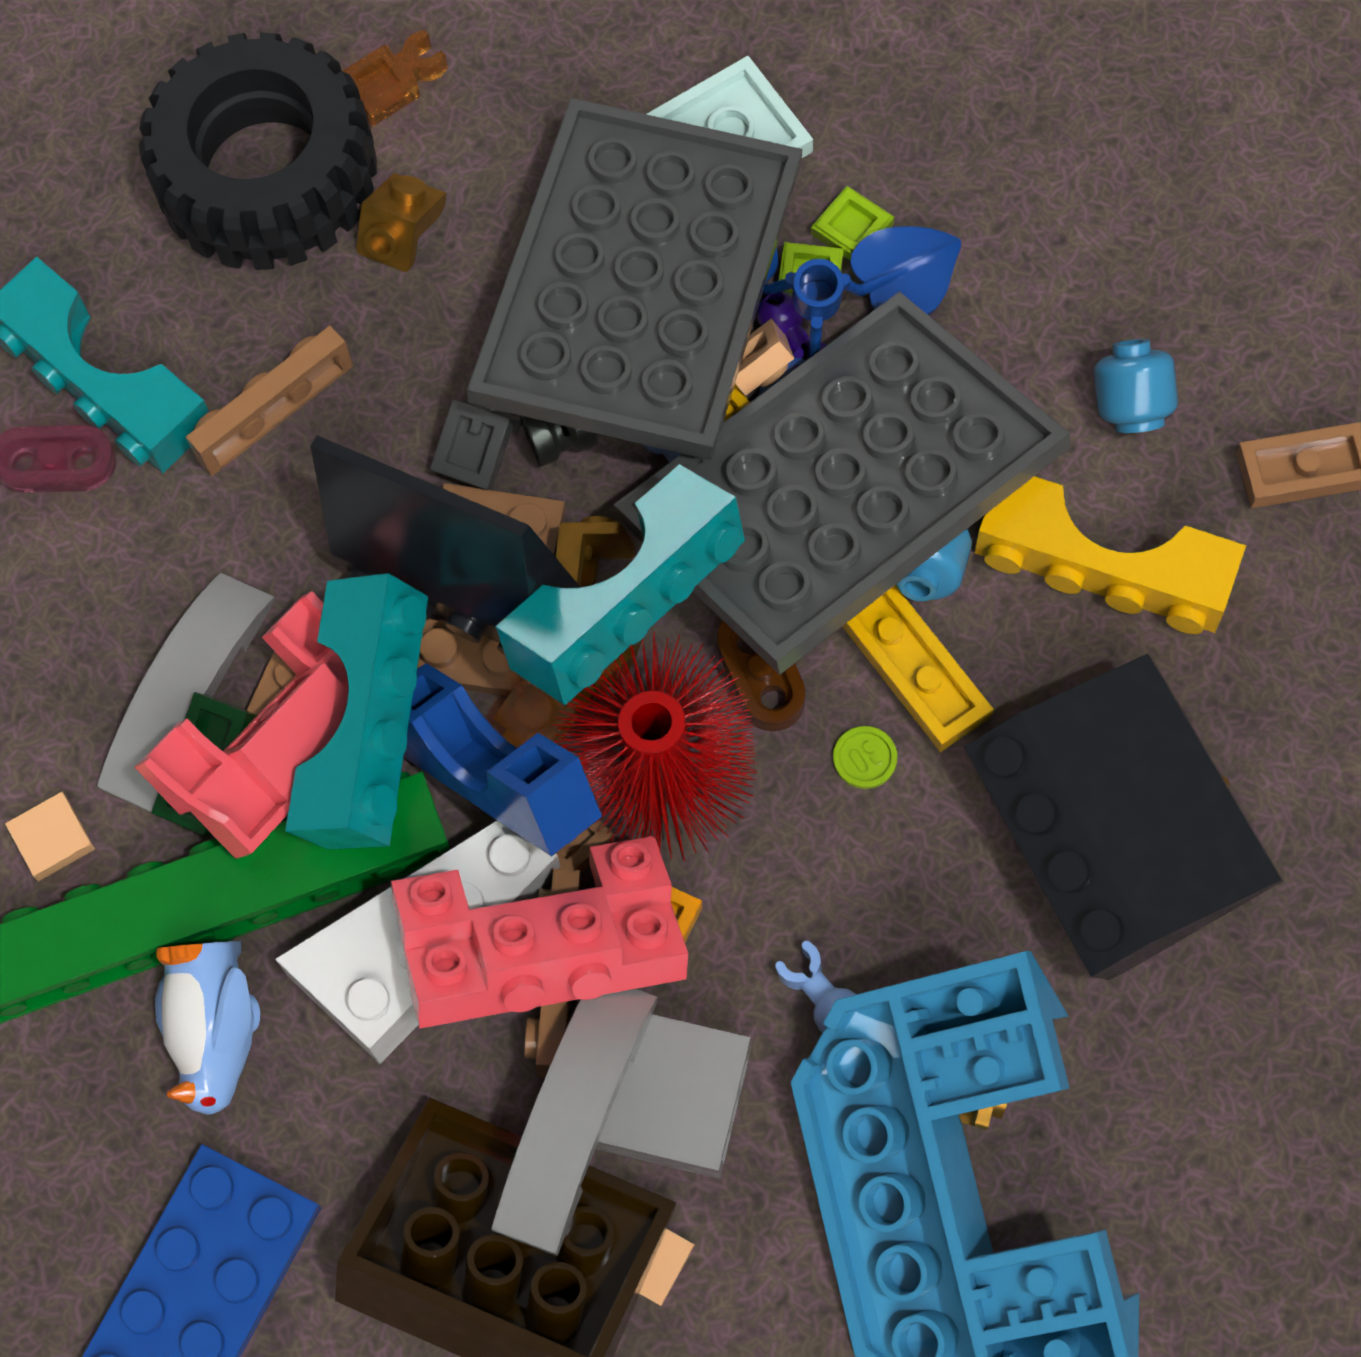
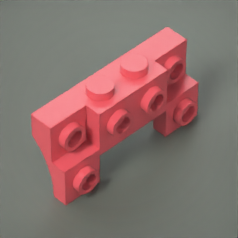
M313 591L301 596L262 636L265 642L296 675L224 751L215 746L187 718L178 722L134 767L179 815L191 812L235 859L252 854L288 815L296 767L314 757L328 744L336 733L346 710L349 692L347 672L337 653L317 642L323 602Z
M650 836L590 847L589 865L596 888L469 910L458 870L391 881L392 900L399 925L411 997L419 1029L507 1012H526L540 1006L578 999L591 1000L605 994L686 980L688 950L671 905L672 884L656 839Z

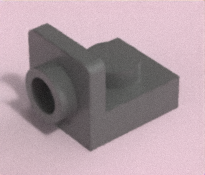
M453 399L430 470L486 490H493L512 431H520L522 426L521 420L508 415V412L469 404L467 400Z

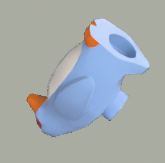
M241 941L160 947L156 951L157 959L164 965V976L159 982L155 997L156 1023L163 1036L164 1046L180 1075L178 1085L167 1091V1097L183 1102L191 1110L206 1115L219 1112L230 1104L251 1048L252 1034L260 1022L259 1004L256 998L249 994L246 976L238 968L237 959L241 954Z

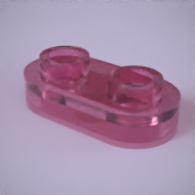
M26 426L11 428L0 434V482L6 488L15 492L94 490L104 485L112 477L116 468L117 458L110 441L101 430L93 426ZM93 455L96 457L95 462L90 467L85 469L76 468V463L82 456ZM26 456L35 458L34 464L29 469L24 471L15 469L16 463L21 458Z

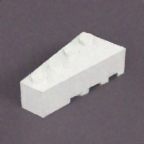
M497 820L406 878L458 870L469 910L538 898L539 889H550L552 887L553 868L559 869L561 866L556 853L553 856L548 855ZM391 887L275 959L288 978L379 1064L418 1026Z

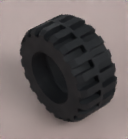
M260 32V39H247L246 34L241 33L227 36L229 42L216 47L213 46L211 41L195 50L197 53L195 58L189 62L182 58L168 71L171 79L168 83L160 81L149 96L152 108H146L142 113L139 127L143 136L139 142L140 157L161 211L165 214L171 229L182 240H189L192 250L206 258H211L214 252L217 251L223 265L241 268L243 259L253 261L256 270L274 269L275 259L288 257L290 265L306 261L308 259L305 251L318 246L324 252L338 242L335 231L339 227L347 232L354 227L360 219L357 204L362 205V202L374 190L371 177L377 174V157L363 101H361L358 87L351 75L341 70L340 63L334 57L324 51H319L315 54L313 44L299 38L292 37L290 43L282 41L281 34ZM284 123L298 127L311 135L304 150L292 163L268 176L253 179H237L218 174L208 168L214 153L226 139L252 125Z

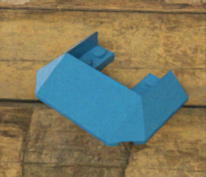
M1024 951L835 1000L823 1022L826 1027L809 1058L802 1060L790 1082L855 1357H1139L1140 1292L1122 1295L1106 1229L993 1253L959 1114L1070 1089L1053 1020L1069 1016L1031 951Z

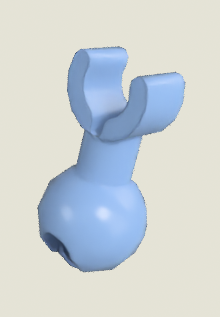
M804 941L802 943V952L810 960L811 978H808L804 973L791 972L783 961L776 963V973L783 984L795 990L802 989L815 1004L813 1011L814 1022L819 1031L823 1033L826 1027L823 1022L835 1000L857 994L849 989L835 988L821 972V958L816 946L809 941Z

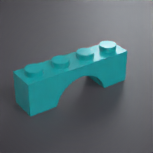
M38 257L34 258L0 289V346L14 358H17L24 352L35 362L31 369L47 388L55 394H58L65 388L77 398L73 406L87 423L96 430H100L105 424L119 435L114 440L115 444L134 464L141 467L146 461H149L163 474L190 448L186 436L194 430L197 422L209 413L205 401L163 364L141 372L116 374L97 369L84 361L81 356V343L91 317L78 291Z
M677 465L635 503L644 541L637 556L625 569L603 582L581 588H559L542 585L496 626L509 668L564 706L584 688L594 684L604 669L627 648L641 641L650 627L673 606L687 599L697 584L720 563L728 561L736 553L739 546L745 542L735 496L684 466Z
M389 573L329 580L326 585L317 642L330 648L341 658L348 676V701L342 721L328 744L318 754L295 769L285 831L327 850L390 846L393 821L397 812V795L403 756L407 747V730L412 698L417 683L416 672L421 640L426 624L428 596Z

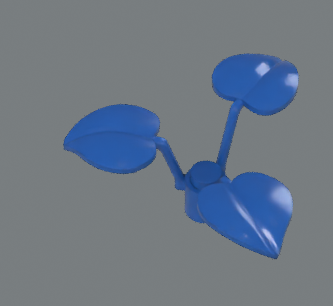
M915 226L885 228L866 236L852 252L851 269L862 284L851 281L850 276L845 273L842 274L834 263L825 259H812L802 264L796 273L789 272L782 280L771 284L765 283L762 294L767 296L770 293L777 294L788 289L793 290L792 300L795 310L800 316L811 321L810 359L821 350L823 321L837 313L844 290L858 297L869 293L873 310L900 291L928 316L940 306L947 293L953 269L961 249V240L956 236L932 228ZM777 248L775 249V253L772 259V263L769 269L766 282H768L777 271ZM794 358L788 363L786 371L777 381L767 387H760L759 396L795 370L793 364L800 366L805 360Z

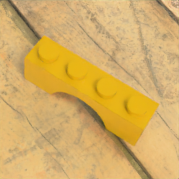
M1034 476L985 514L978 532L975 554L984 556L985 562L1000 572L1016 574L1023 569L1044 576L1045 582L1060 592L1077 594L1083 589L1104 596L1105 602L1120 612L1138 614L1144 609L1167 617V624L1180 632L1200 634L1203 632V629L1213 633L1216 632L1224 614L1246 545L1184 526L1168 542L1148 551L1124 553L1109 550L1089 540L1074 525L1065 505L1063 485Z

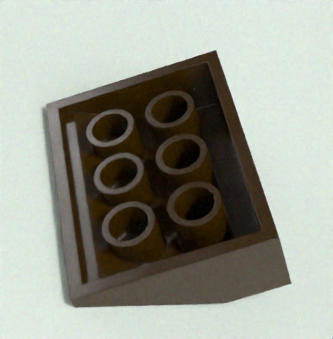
M429 1097L337 1260L335 1301L460 1357H614L646 1276L675 1211L677 1202L589 1165L581 1184L583 1192L557 1256L493 1232L491 1228L522 1136Z

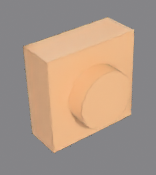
M772 318L749 336L735 382L745 396L758 386L767 387L777 381L786 371L788 363L794 359L786 335Z

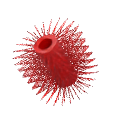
M653 632L652 688L642 639L647 691H644L631 645L630 649L640 693L621 654L619 657L623 665L621 667L624 674L615 660L614 663L625 680L626 685L612 663L611 665L628 695L611 667L609 666L617 682L604 669L618 690L603 673L599 677L602 683L598 680L597 682L603 687L601 689L604 692L594 684L591 685L603 696L588 688L584 689L600 700L605 706L578 693L594 705L573 698V701L582 706L567 703L568 705L565 706L573 708L585 716L559 710V712L570 714L567 716L575 719L555 717V719L579 721L584 724L566 721L562 722L568 724H552L578 728L558 727L557 729L588 732L590 734L564 731L571 734H555V736H576L578 738L560 737V739L567 740L554 741V743L571 742L573 744L558 745L562 748L570 749L567 751H583L574 755H583L578 758L583 760L580 762L581 765H585L582 768L587 769L584 773H589L586 776L589 779L588 782H593L590 784V787L598 784L591 789L592 792L604 785L593 793V795H596L595 800L606 794L597 802V804L601 802L598 806L599 809L611 799L610 803L600 810V812L604 810L600 819L611 809L613 811L597 832L616 816L614 815L615 812L624 803L607 834L613 826H616L622 815L625 817L609 843L616 833L618 836L626 818V828L617 842L622 841L629 825L627 840H629L633 831L632 840L642 812L636 839L639 832L641 833L643 820L644 827L641 838L644 836L646 825L645 837H647L651 819L649 837L653 829V838L656 839L661 851V818L663 815L670 858L672 859L666 803H668L685 861L676 810L695 853L697 852L693 845L695 842L692 837L694 834L690 825L707 852L709 851L690 820L691 818L707 843L687 806L704 834L706 833L695 814L717 841L719 840L699 816L695 807L716 832L717 830L711 822L727 837L729 836L715 824L716 821L709 814L710 812L725 826L713 814L715 812L711 807L723 818L727 817L735 824L736 822L712 804L715 803L724 810L726 809L744 819L743 816L728 809L713 798L707 791L741 809L743 808L729 801L718 792L747 803L749 802L729 791L754 797V795H750L728 783L732 782L753 787L739 779L756 780L751 779L752 777L747 776L746 773L757 772H741L738 770L755 771L754 769L738 768L729 765L735 764L751 768L745 766V764H756L754 762L737 761H754L744 758L756 757L740 755L755 754L745 753L754 750L745 748H753L755 746H743L754 744L745 743L753 741V739L747 740L746 738H753L754 736L744 737L754 734L745 733L752 731V729L739 733H729L738 729L752 728L753 726H743L753 723H744L751 721V719L739 722L744 718L752 717H743L748 713L733 718L739 713L750 711V709L740 711L743 709L741 708L731 714L721 716L726 712L746 705L747 703L732 708L736 703L749 700L738 701L742 698L726 704L729 700L746 693L732 697L735 695L734 693L724 701L716 703L741 687L722 696L727 691L726 689L734 684L732 683L713 696L718 689L740 678L737 677L722 685L733 672L710 687L725 670L724 668L700 690L705 680L724 658L699 679L704 669L715 657L714 655L688 685L689 680L705 654L698 665L694 666L687 681L685 675L704 644L701 645L696 655H693L685 671L683 666L693 644L681 666L682 656L671 687L673 674L682 647L680 646L669 680L672 661L680 638L679 635L669 667L670 649L668 651L662 686L668 638L661 677L659 664L658 678L657 643H655V632ZM656 654H657V673H656ZM682 668H683L681 677H680L679 681H678L677 684H676V681H677V679H678V677H679V675H680V672H681V670H682ZM706 676V678L701 682V684L697 686L695 691L689 696L692 688H694ZM603 680H605L614 689V691L619 696L620 700L612 693V691L607 687ZM683 680H684L682 689H681V691L679 692V694L677 695V693H678V691H679V689H680V687H681V684H682V682H683ZM720 682H722V683H721L720 685H718L714 690H712L711 692L705 694L706 692H708L709 690H711L713 687H715L717 684H719ZM605 690H606L610 695H612V696L616 699V701H615L614 699H612V698L605 692ZM719 694H721L716 700H714L713 702L707 704V703L710 702L712 699H714V698L717 697ZM609 703L615 706L619 710V712L616 709H614ZM569 705L591 710L596 715L571 707ZM729 705H732L731 707H729L728 709H726L724 712H721V713H719V714L714 715L715 713L719 712L720 710H722V709L728 707ZM574 716L586 718V719L593 720V721L582 720V719L576 718V717H574ZM735 719H740V720H738V721H736V722H734V723H728V722L733 721V720H735ZM745 724V725L739 726V727H737V728L726 729V728H728V727H730V726H733V725ZM577 726L584 727V728H588V729H592V730H595V731H588V730L579 728V727H577ZM694 726L690 732L687 731L688 728ZM734 735H743V736H740V737H737V738H731V737H730V736H734ZM693 736L702 737L695 743L688 740ZM734 740H743V742L731 743ZM591 742V743H593V744H581V743ZM736 745L740 746L741 748H732L730 746ZM568 746H586L584 748H568ZM622 746L623 749L621 751H617L612 749L611 747ZM693 747V748L699 750L700 752H698V753L691 752V751H690V748ZM731 750H744L739 753L728 752ZM737 755V756H741V757H739V758H734V757H729V756ZM619 756H625L623 761L613 762ZM717 767L728 768V769H731V770H734V771H737V772H732V771L720 769V768H717ZM730 774H737V775L746 776V777H750V778L736 777V776H732V775H730ZM721 777H728L739 782L723 779ZM718 783H720V784H722V785H725V786H728V787H730V788L736 789V790H738V791L731 790V789H727V788H723V787L720 786ZM696 788L702 791L705 795L701 794ZM697 797L703 800L710 810ZM693 798L698 801L699 805L702 806L711 819L698 807ZM636 804V807H635V809H634V811H633V813H632V815H631V818H630V820H629L631 810H632V808L634 807V805ZM638 813V816H637V818H636V820H635V822H634V825H633V827H632V829H631V826H632L634 817H635L636 814Z

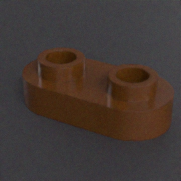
M722 621L717 633L718 653L720 659L724 658L722 664L727 675L733 672V674L728 676L729 680L740 677L731 682V684L734 683L732 685L734 690L741 687L735 691L736 696L746 693L737 697L738 699L742 698L739 701L749 699L748 701L740 702V705L747 703L741 706L743 711L750 709V711L744 712V714L748 713L745 716H752L747 719H751L750 722L753 725L766 731H781L794 725L801 717L805 707V686L796 664L794 663L779 675L756 652L746 654L740 651L737 644L742 638ZM775 691L782 694L786 701L780 708L770 709L763 705L761 702L762 697L768 692Z

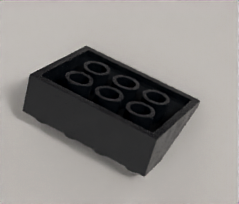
M318 435L312 442L310 447L330 552L349 571L346 578L389 573L428 596L426 621L429 620L432 613L447 619L445 625L451 631L471 642L479 643L483 636L498 642L497 649L504 655L496 626L542 585L559 588H581L528 524Z
M1145 654L1019 712L964 746L1091 977L1111 980L1283 882L1275 865L1149 654Z

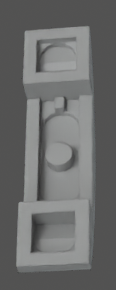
M220 573L208 584L177 623L138 687L110 747L97 784L99 789L143 810L152 812L158 792L134 767L178 722L185 720L194 692L213 697L238 651L241 649L246 652L275 601L274 596L223 573Z
M638 989L605 994L591 1000H580L559 1044L530 1114L491 1228L493 1232L550 1254L558 1255L583 1192L581 1184L629 1062H634L657 1004V996Z

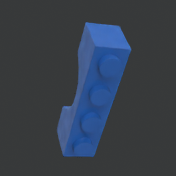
M427 663L417 669V683L413 692L404 758L550 856H553L565 845L572 842L579 834L602 817L577 756L540 733L535 734L520 747L516 748L490 725L460 683Z

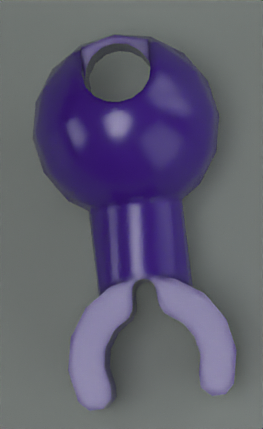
M785 291L777 294H768L760 302L757 309V319L760 327L772 318L786 335L794 358L802 359L804 350L809 354L810 337L802 326L804 318L794 308L793 294ZM776 299L779 305H771L768 301ZM821 342V350H822V349H823L824 347H826L827 345ZM793 364L795 369L799 367V365Z

